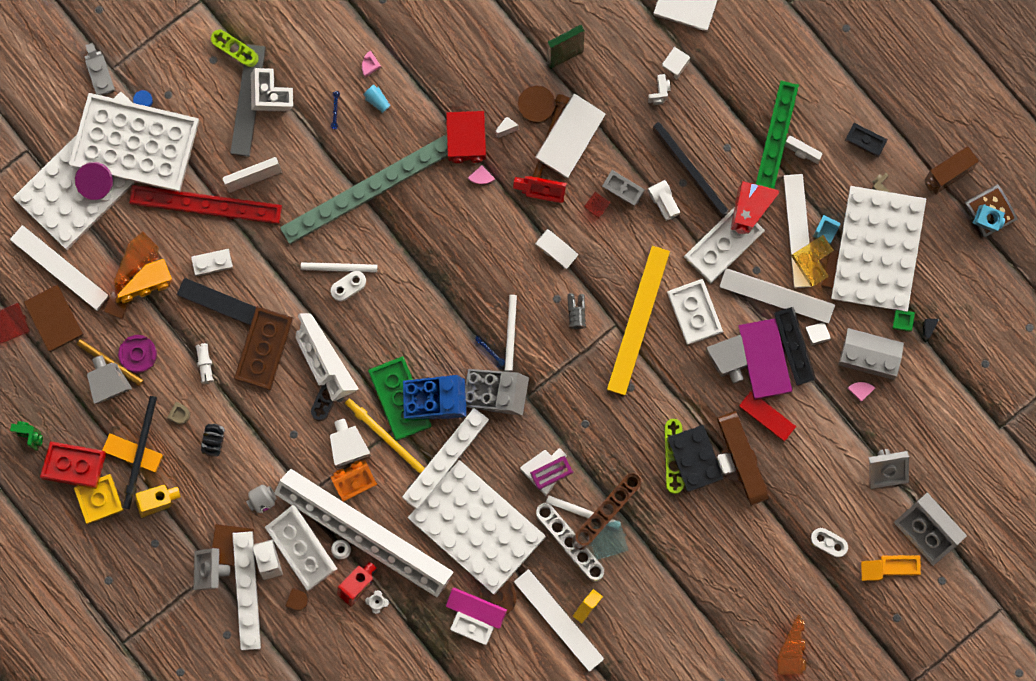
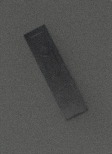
M794 307L775 312L774 315L796 385L800 386L815 381L816 377Z

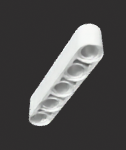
M542 503L536 510L538 520L589 580L593 582L601 580L604 575L603 566L588 548L577 550L574 546L567 547L564 543L565 540L570 537L573 538L575 533L550 504ZM547 508L551 514L549 517L543 518L539 514L540 510ZM553 524H562L563 530L559 533L552 530ZM584 552L588 555V560L580 562L577 559V555ZM591 568H599L601 571L600 576L592 577L590 575Z

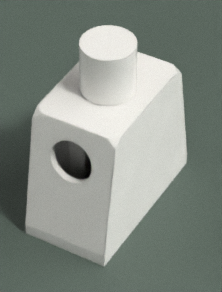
M345 419L334 422L337 432L330 435L336 468L371 456L356 426L348 428Z
M560 448L552 456L544 450L522 465L520 471L536 486L530 472L564 455L567 457V455ZM560 463L536 474V477L538 478L560 467ZM564 470L540 481L539 483L542 484L558 475L563 474ZM556 482L540 491L547 496Z
M274 540L254 544V554L263 579L266 580L283 575Z

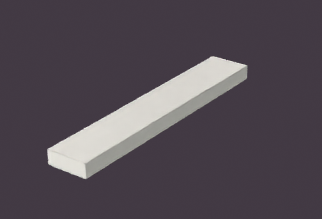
M803 174L784 175L794 288L813 287Z
M23 225L11 237L10 240L95 310L98 311L110 297Z
M727 268L720 284L721 288L784 309L794 307L796 313L829 323L835 304Z
M529 569L514 581L516 586L589 672L604 660L601 654Z

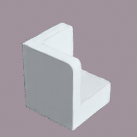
M674 47L662 66L672 72L677 80L688 65L690 57Z

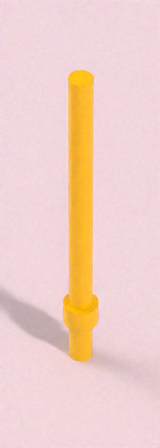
M350 398L345 402L360 421L363 420L419 474L423 472L425 468L367 414L368 412L363 407L360 408Z

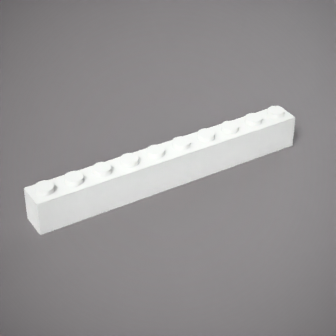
M290 469L280 480L274 492L275 495L292 506L295 505L303 513L432 595L438 597L447 585L453 571L297 472Z

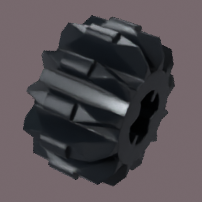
M214 423L206 425L201 444L202 454L211 457H218L220 455L225 433L223 426Z

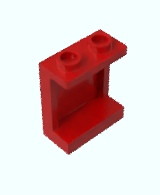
M484 111L446 112L448 160L456 164L463 163L464 160H471L473 163L486 160Z

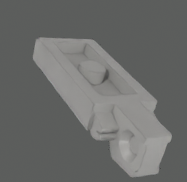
M93 43L87 44L86 48L89 55L85 56V62L96 95L102 96L115 91L104 56L101 51L96 52Z

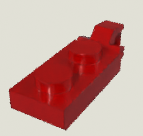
M525 176L524 178L515 177L513 189L522 190V193L526 194L527 197L563 203L567 183Z

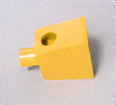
M165 485L135 494V502L141 518L171 507L172 500L181 498L178 487L167 490ZM161 496L163 500L159 501L156 497Z

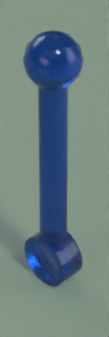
M339 91L333 92V122L330 125L333 130L338 128L337 106L338 97L340 96Z
M478 336L474 338L498 361V365L503 366L505 364V360L500 359Z

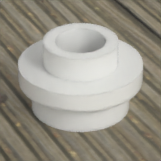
M337 540L333 543L331 552L335 558L345 559L349 556L351 547L347 541ZM340 546L345 548L343 553L338 552Z

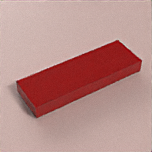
M752 391L749 392L739 405V408L783 442L786 441L796 428V425L762 399L754 400Z

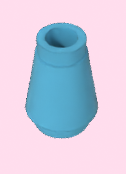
M372 85L363 94L366 97L365 100L382 113L391 106L380 88Z

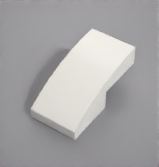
M548 229L535 243L564 269H567L579 255Z

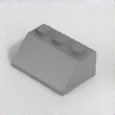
M848 328L838 365L895 380L902 359L904 343Z
M928 492L894 522L933 566L967 536Z

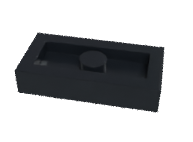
M853 123L845 139L846 142L878 158L888 140L856 123Z

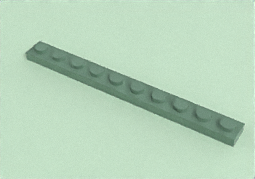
M445 135L280 227L289 245L448 157L447 137Z

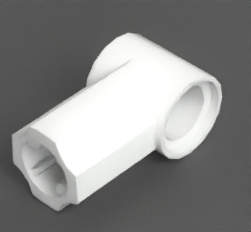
M665 180L648 188L651 199L654 203H657L666 221L680 214L671 196V189Z

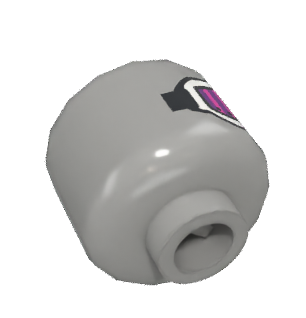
M260 485L248 493L249 500L246 502L251 511L255 510L258 513H263L274 507L277 497L270 486Z

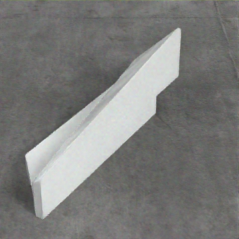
M300 313L298 318L301 325L300 330L296 331V340L318 385H327L332 401L357 391V385L312 314Z

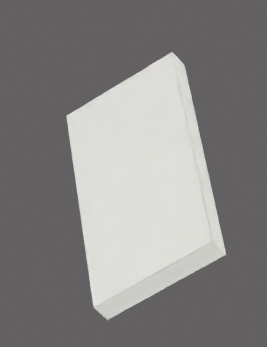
M573 94L535 158L565 178H568L604 118L605 113L576 94Z
M734 208L684 256L710 284L765 231L758 223L749 234H739L735 230H731Z
M295 505L288 508L265 527L307 591L314 588L337 570V567Z

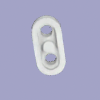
M353 271L332 285V297L337 301L347 300L365 287V275L360 271ZM355 277L360 279L358 283L353 282ZM343 288L344 291L343 293L339 294L337 293V289Z
M818 528L811 534L812 544L834 557H842L848 551V544L843 538L824 528ZM818 535H822L824 537V540L822 542H819L817 540ZM836 544L841 546L840 551L834 549Z

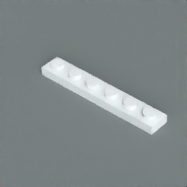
M473 408L402 496V499L418 510L488 423L489 419Z
M253 532L233 533L241 650L261 649Z

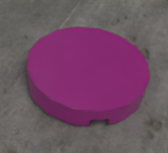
M89 162L82 165L75 175V186L78 192L90 200L104 198L113 186L111 171L99 162Z
M133 335L125 339L121 344L118 357L120 363L132 373H142L153 367L157 359V350L149 338L143 335Z

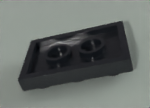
M704 424L667 437L686 492L724 479Z

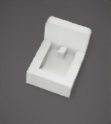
M665 74L657 76L659 93L650 94L648 96L649 103L660 105L667 101L670 81L666 80Z

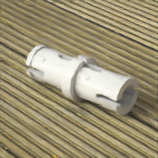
M198 344L195 347L201 383L208 384V381L212 383L214 379L208 344H201V346Z

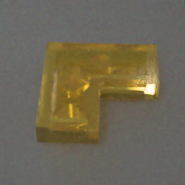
M824 235L791 255L811 288L829 277L819 262L820 259L834 251Z

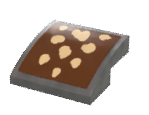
M998 184L964 202L972 219L975 218L980 205H986L1004 212L1003 218H1005V223L1003 227L1018 219ZM992 214L987 216V221L990 224L994 222ZM978 226L983 237L994 233Z

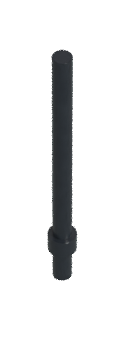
M155 396L149 397L129 483L124 491L126 495L123 509L130 510L133 495L137 491L136 483L157 401Z

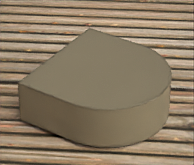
M176 402L167 419L178 425H183L189 421L190 411L184 405Z

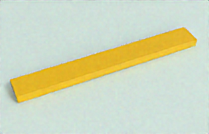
M655 246L651 247L607 391L623 396L626 395L670 254L668 250Z

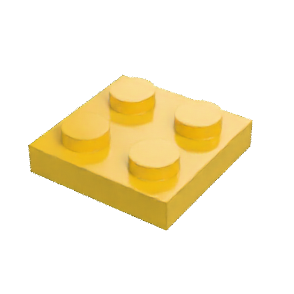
M111 474L99 478L97 489L82 486L74 487L86 524L124 511Z

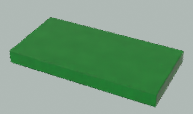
M404 356L368 370L396 441L432 427L429 419H404L403 381L413 380Z

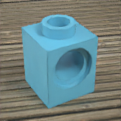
M980 205L973 224L993 232L1002 229L1005 223V218H1003L1005 213L986 205ZM988 214H992L994 217L992 224L987 221Z

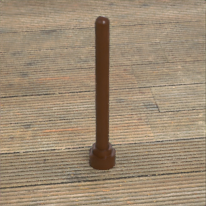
M557 94L555 99V106L557 108L546 138L569 102V97ZM538 160L532 177L540 178L545 164Z

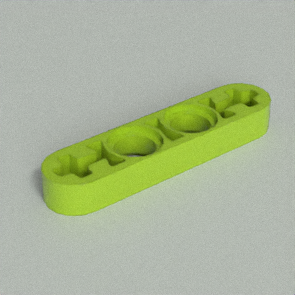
M670 419L666 422L664 428L666 488L671 494H679L684 487L681 477H676L677 484H680L677 490H673V487L669 485L673 483V477L669 478V474L678 475L680 473L679 470L672 471L669 468V463L675 460L668 448L667 437L672 436V430L668 429L671 423H675V426L679 427V429H676L675 434L682 432V424L677 419Z

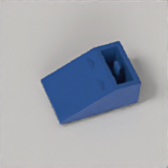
M459 375L403 381L404 419H452L466 417L465 379Z

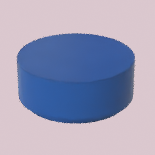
M141 90L134 95L133 102L151 107L153 98L149 92Z

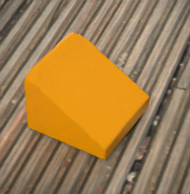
M882 560L861 561L862 581L883 580Z

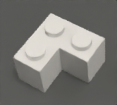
M255 68L251 72V110L289 111L293 107V88L274 87V69Z

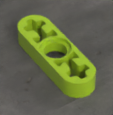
M216 30L212 33L211 42L217 48L247 67H253L257 64L259 57L253 49L223 30ZM222 37L225 41H227L226 45L223 42L218 41L217 38ZM233 44H238V51L235 53H231V46ZM243 52H244L245 54H247L248 56H251L252 59H251V60H247V59L242 55Z

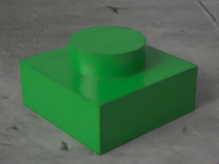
M895 310L892 329L912 332L915 312Z

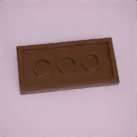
M256 307L234 376L235 380L271 391L294 317L262 307Z

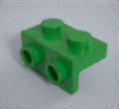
M18 421L17 424L11 423L10 431L16 436L28 438L27 446L38 451L39 446H42L43 443L41 431L27 422Z

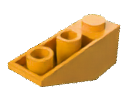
M161 259L146 264L117 295L116 303L121 301L122 303H127L133 300V297L139 295L144 297L153 290L158 289V291L167 289L172 278L165 260Z

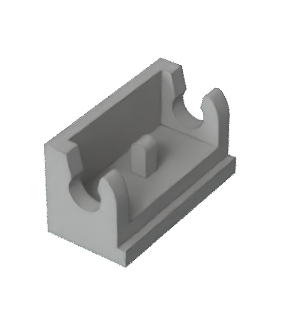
M611 170L602 185L634 206L638 204L639 199L646 191Z

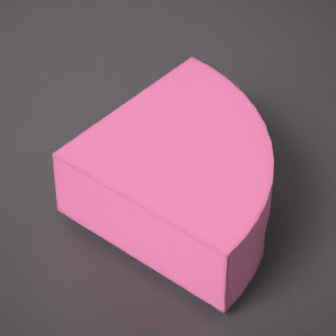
M371 51L365 55L362 63V71L365 77L381 68Z
M481 165L468 177V180L474 184H490L495 178Z
M858 382L852 384L847 389L862 402L875 387L869 383Z

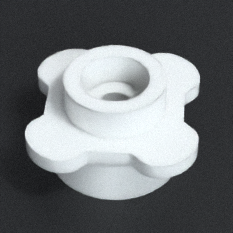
M376 590L371 597H367L365 600L366 604L370 605L372 612L378 614L383 607H387L389 601L384 599L382 592Z

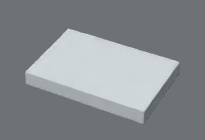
M658 0L654 16L707 32L717 0Z
M274 157L225 176L223 181L230 193L282 173L277 158Z
M703 279L667 291L687 346L723 333Z

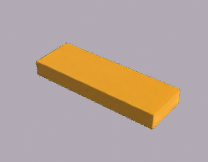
M109 433L103 451L133 464L138 444ZM145 447L140 467L156 473L163 454Z

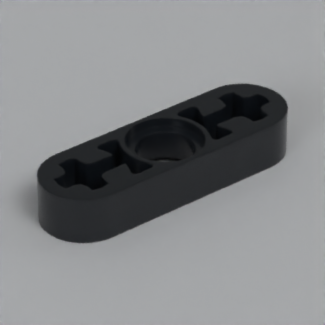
M326 384L321 386L311 408V414L317 421H323L328 417L335 402L331 399L326 400L323 398V392L328 389ZM319 400H321L322 402L329 404V406L327 407L326 405H324L323 411L325 412V414H321L318 417L315 410L321 408L322 403H318Z

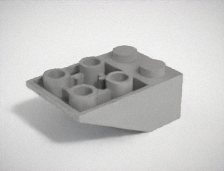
M468 369L465 385L466 407L504 414L523 415L529 377L515 372Z

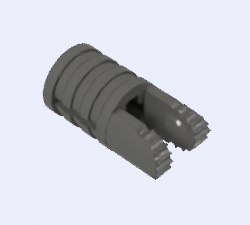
M568 293L569 328H586L585 295H578V307H575V296Z

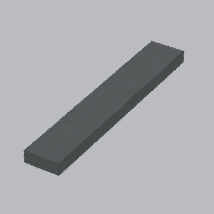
M247 44L249 48L258 54L259 59L253 67L243 66L230 153L231 155L250 157L257 110H251V72L255 68H263L266 47ZM245 54V58H246L247 60H251V59H252L251 56H248L247 54Z

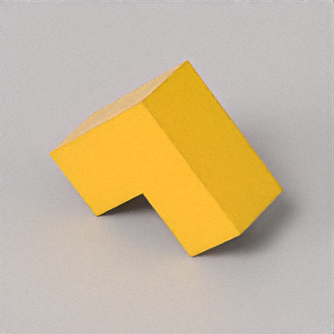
M593 589L581 603L573 617L580 623H583L603 596Z

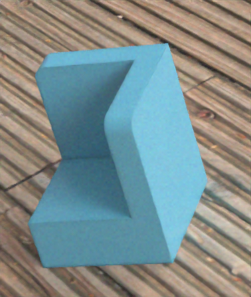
M823 215L813 237L830 245L840 223Z

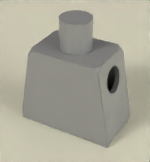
M741 335L706 347L705 351L721 377L729 374L733 384L744 380L740 370L747 367V360Z
M103 355L92 359L96 370L87 373L94 404H100L132 390L116 363L106 365Z

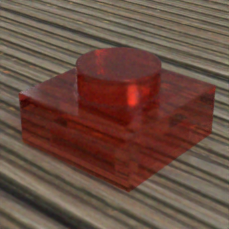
M594 192L585 204L584 209L600 219L611 202L597 192Z

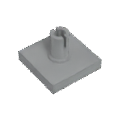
M885 449L886 455H884L883 450H880L878 456L869 457V484L871 489L909 483V455L907 451L890 454V451Z
M211 548L195 551L194 590L218 588L219 576H229L230 566L219 565V549Z

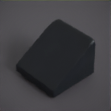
M939 319L924 320L922 323L924 341H928Z

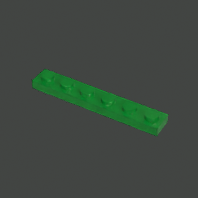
M780 81L756 185L775 188L799 87L798 84Z

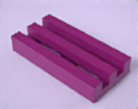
M565 455L530 472L538 491L573 474ZM564 462V465L538 478L536 477V474L558 463ZM566 468H567V470H568L567 472H565V473H563V474H561V475H558V476H556V477H554V478H552V479H550V480H548V481H546V482H544V483H542V484L539 483L540 481H542V480H544V479H546V478H548V477H550V476H552V475H554V474H556V473H558V472H560V471H562V470H564V469H566Z

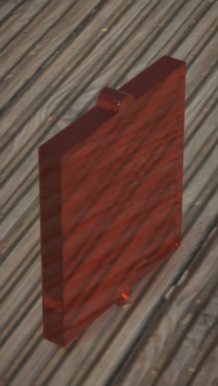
M19 303L0 310V344L30 332L25 320L26 316L23 315Z

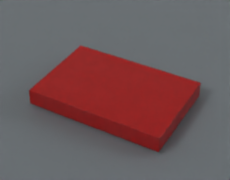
M50 441L40 478L42 480L97 489L106 452Z

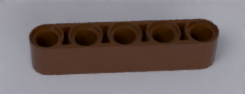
M733 411L717 417L719 427L749 504L752 506L768 500V491L737 412Z
M635 473L626 475L573 536L572 545L574 548L584 550L591 544L641 485L639 475ZM627 481H632L635 487L628 486ZM615 494L621 495L623 501L616 500ZM603 508L609 509L611 515L604 514ZM590 522L597 523L599 529L592 528ZM578 536L585 537L586 543H581L578 540Z

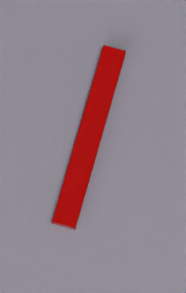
M132 185L129 201L130 205L280 225L282 205L182 191L177 192Z

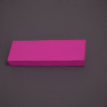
M452 588L446 604L448 608L498 629L501 628L507 609L456 588Z

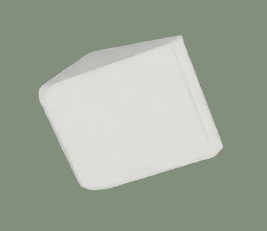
M508 117L505 118L496 129V136L499 138L519 129L518 124Z
M824 322L806 327L811 346L831 339Z
M729 453L717 456L716 459L723 476L736 471Z

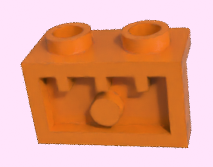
M357 460L350 465L351 467L345 470L339 469L330 477L342 502L377 485L365 460Z

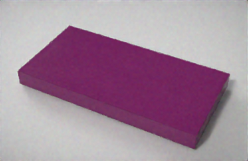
M776 318L738 325L739 334L743 341L754 400L792 393Z

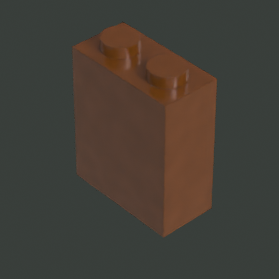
M969 146L930 170L925 178V184L931 192L933 191L935 194H938L973 171L979 161Z

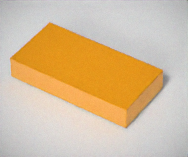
M920 555L880 556L883 576L921 575Z

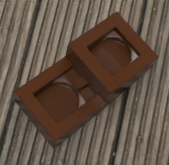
M122 279L119 280L104 313L123 320L127 308L133 300L127 303H122V301L116 303L115 300L129 282Z

